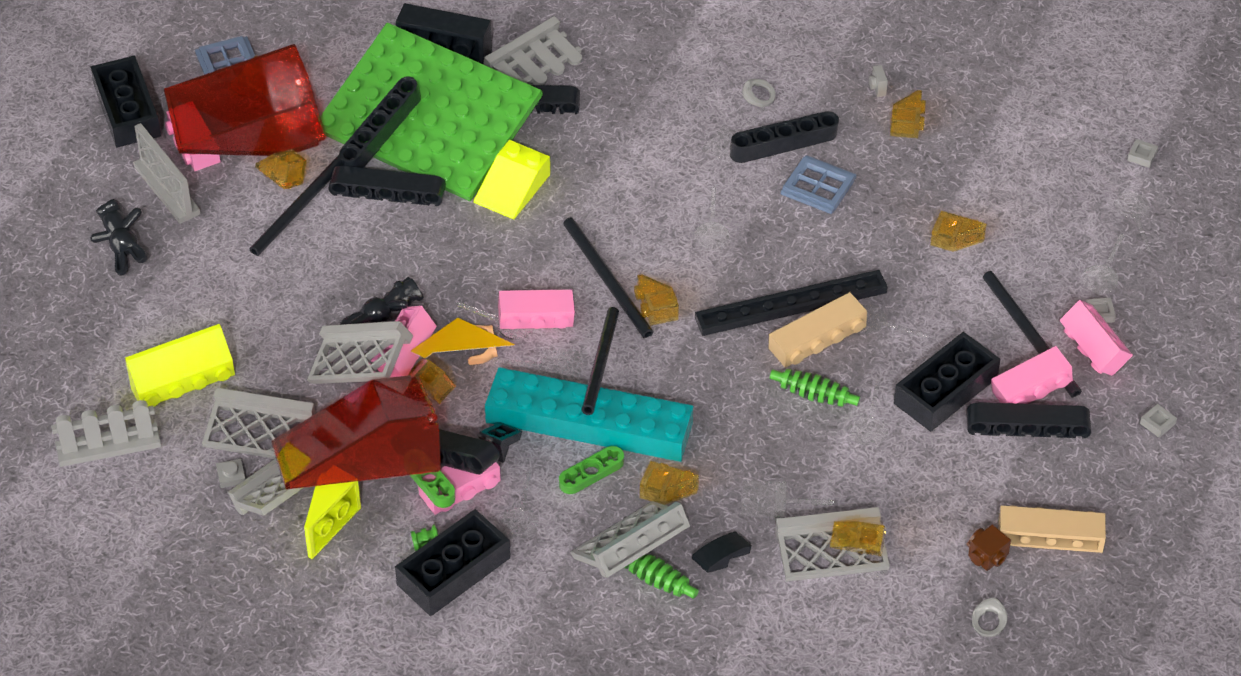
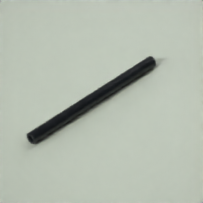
M339 155L249 248L252 254L259 256L331 180L333 169L337 166H343Z
M572 217L567 218L563 223L564 227L643 338L652 336L653 330Z
M993 271L986 272L983 275L984 281L1036 351L1041 354L1049 350L1050 347ZM1074 379L1064 387L1071 398L1080 395L1082 392Z
M610 307L605 317L582 405V412L585 415H592L595 410L619 316V310L615 307Z

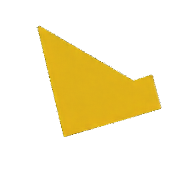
M456 318L413 348L411 352L427 358L435 352L514 346L515 344L460 318Z

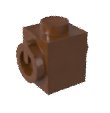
M993 524L987 529L979 528L973 533L966 544L969 547L968 556H970L971 561L976 566H982L986 571L990 570L993 566L999 567L1009 554L1011 539Z

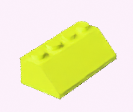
M220 324L125 357L130 386L137 401L144 400L148 403V406L153 407L162 401L179 398L184 393L195 389L201 390L209 384L225 381L235 375L233 360Z

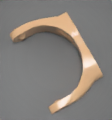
M475 325L494 334L492 325ZM496 347L488 348L481 355L470 357L468 364H483L494 357H498Z

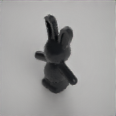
M111 199L98 207L96 212L101 218L106 231L92 234L90 240L93 243L109 240V246L115 253V272L119 276H123L128 270L127 255L131 254L138 263H144L148 258L147 253L137 244L136 235L129 229L140 217L142 211L136 207L125 217L122 204L115 199Z
M407 277L402 282L396 281L394 287L383 298L375 297L366 301L359 312L344 318L340 325L385 322L390 317L391 312L401 311L409 307L412 301L423 300L424 296L415 281Z

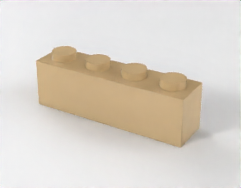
M849 292L770 333L769 350L785 368L792 364H799L804 358L812 354H818L824 348L834 343H839L845 337L863 330L866 327L867 310Z
M1014 505L1000 507L998 529L1011 539L1010 546L1103 553L1106 539L1105 513L1070 511L1067 509H1044L1040 507L1027 508Z

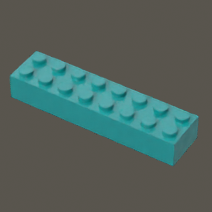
M498 367L485 403L486 423L495 425L501 422L519 430L604 447L616 446L624 451L682 462L693 425V405L600 387L594 413L592 415H585L582 412V405L587 384Z

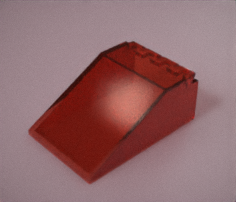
M292 44L164 88L179 154L286 157L318 146L320 141L325 140L326 134L310 80H307L309 75L297 46Z
M410 375L372 379L272 440L273 452L285 489L439 472L441 469L439 424L435 422L438 417L419 377H410Z

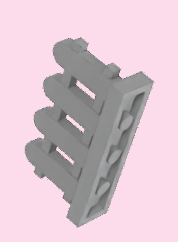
M553 16L484 57V65L526 84L545 85L547 83L546 74L550 72L556 76L562 75L565 69V62L571 65L580 64L582 61V55L580 54L582 49L579 46L574 47L566 39L567 34L564 31L559 32L560 21ZM553 47L561 56L557 58L549 48ZM536 57L544 67L539 68L531 59ZM518 67L526 77L522 79L514 71L515 68Z
M138 400L133 403V410L123 411L121 406L112 405L107 409V415L97 416L95 411L87 410L81 414V420L71 421V417L68 415L57 417L56 424L51 425L53 434L58 433L60 440L55 441L60 467L160 448L161 443L157 422L151 423L150 415L155 414L154 407L148 406V403L144 400ZM135 418L136 426L126 428L125 420ZM109 423L111 431L101 433L99 425ZM84 428L85 436L75 438L74 430Z

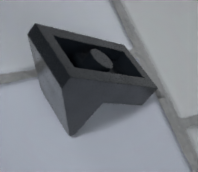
M500 422L480 431L478 438L495 445L500 454L497 461L504 463L509 445L520 440L522 431Z

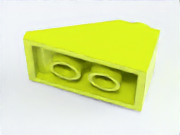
M509 140L497 154L474 199V203L514 220L550 176V156Z
M332 464L327 471H323L319 475L305 522L308 557L311 559L361 509L358 478L335 464Z

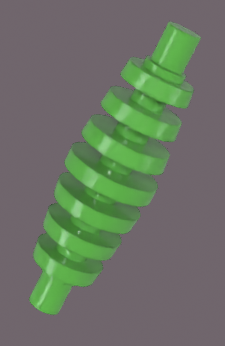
M773 369L771 371L770 379L780 382L781 388L786 390L788 385H791L790 392L794 394L800 388L799 396L805 398L807 391H809L808 400L814 401L816 395L819 394L818 403H824L825 398L828 397L829 405H834L835 400H838V406L840 407L847 403L855 406L859 404L860 396L850 394L848 387L843 386L842 390H839L840 384L834 382L831 388V380L825 378L821 385L822 376L816 374L813 381H811L812 373L806 372L802 379V371L797 370L794 376H792V369H786L785 372Z
M645 554L624 567L626 569L629 567V571L634 575L637 573V577L643 581L645 578L646 584L651 586L654 583V587L660 590L664 586L663 590L665 592L671 593L673 591L675 596L680 597L685 594L694 599L698 594L699 590L689 585L688 577L685 575L681 576V572L677 569L673 570L670 564H665L664 560L661 558L656 559L651 554Z

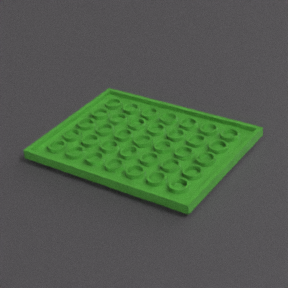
M386 23L313 128L316 132L345 144L401 78L406 76L413 77L417 81L421 100L373 158L404 172L440 176L446 181V191L471 201L480 189L497 154L509 140H513L543 96L542 90L390 23Z

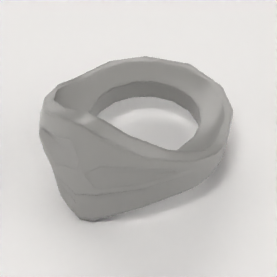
M750 79L745 82L742 90L744 99L758 107L769 106L775 100V90L765 80ZM755 85L766 88L770 93V98L765 101L758 99L751 91L752 87Z
M996 598L983 600L976 606L972 614V626L983 637L999 635L1005 628L1008 620L1006 608ZM986 611L998 614L999 625L995 630L985 631L978 624V620Z

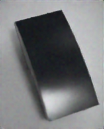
M735 531L704 545L692 555V559L707 573L727 568L730 559L750 554L752 545Z

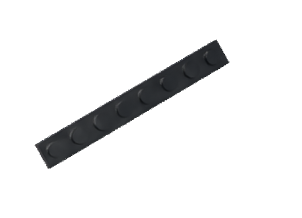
M874 270L695 312V320L701 335L705 336L817 310L849 292L857 300L886 294L888 286L880 270Z

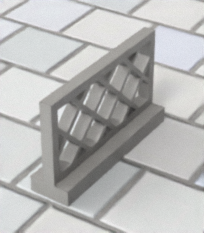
M141 123L135 125L140 159L133 162L134 168L179 224L200 215L199 207L190 198L187 179Z
M400 321L322 326L319 334L324 340L307 380L313 384L387 381L390 379L403 344H410L413 335ZM389 345H393V347L389 351L384 353L383 350L386 347H388ZM375 346L368 353H364V350H366L368 347ZM330 347L337 348L327 356ZM350 347H356L347 355L344 353ZM380 353L382 356L371 364L370 360ZM361 354L362 357L351 365L350 361ZM341 355L343 358L332 366L331 362ZM386 362L383 372H375ZM367 364L368 367L366 369H364L360 373H356L358 369H360L363 365ZM345 365L348 366L341 374H336ZM328 366L329 369L322 375H319L320 371Z
M216 388L214 394L215 402L202 446L276 459L285 452L282 448L292 442L299 443V438L302 441L304 438L309 437L312 423L315 422L317 416L314 403ZM220 409L230 411L233 415L223 422H220L218 419ZM247 414L255 415L257 420L247 426L240 419ZM271 418H277L282 424L269 430L264 422ZM237 421L242 429L229 435L225 427ZM295 422L305 423L304 429L296 434L289 428ZM262 425L266 433L254 439L249 431ZM286 429L291 437L278 443L273 435ZM220 430L227 437L220 442L210 441L211 436ZM246 433L251 442L244 446L236 445L233 440ZM271 438L275 444L274 447L268 450H263L259 447V443Z
M306 437L227 493L239 514L244 515L251 511L264 516L317 479L332 464L337 465L344 460L341 452L317 446L313 438Z
M652 501L572 550L571 555L578 561L599 568L601 575L608 578L690 527L681 503L675 502L670 506H666Z
M879 507L776 519L775 534L779 543L786 582L889 570L890 565L880 523ZM875 529L877 537L871 543L860 535L866 530ZM846 533L852 539L845 546L835 539L838 534ZM821 536L827 541L820 549L809 542L812 537ZM795 539L801 545L794 552L785 546L784 540ZM856 540L868 547L862 555L850 549ZM830 544L842 550L836 559L824 552ZM805 546L816 553L810 562L799 555ZM872 550L881 556L882 562L871 563L865 558ZM846 553L857 560L853 566H846L840 562ZM820 556L832 563L828 569H820L814 565ZM794 559L806 566L802 572H790L789 565Z

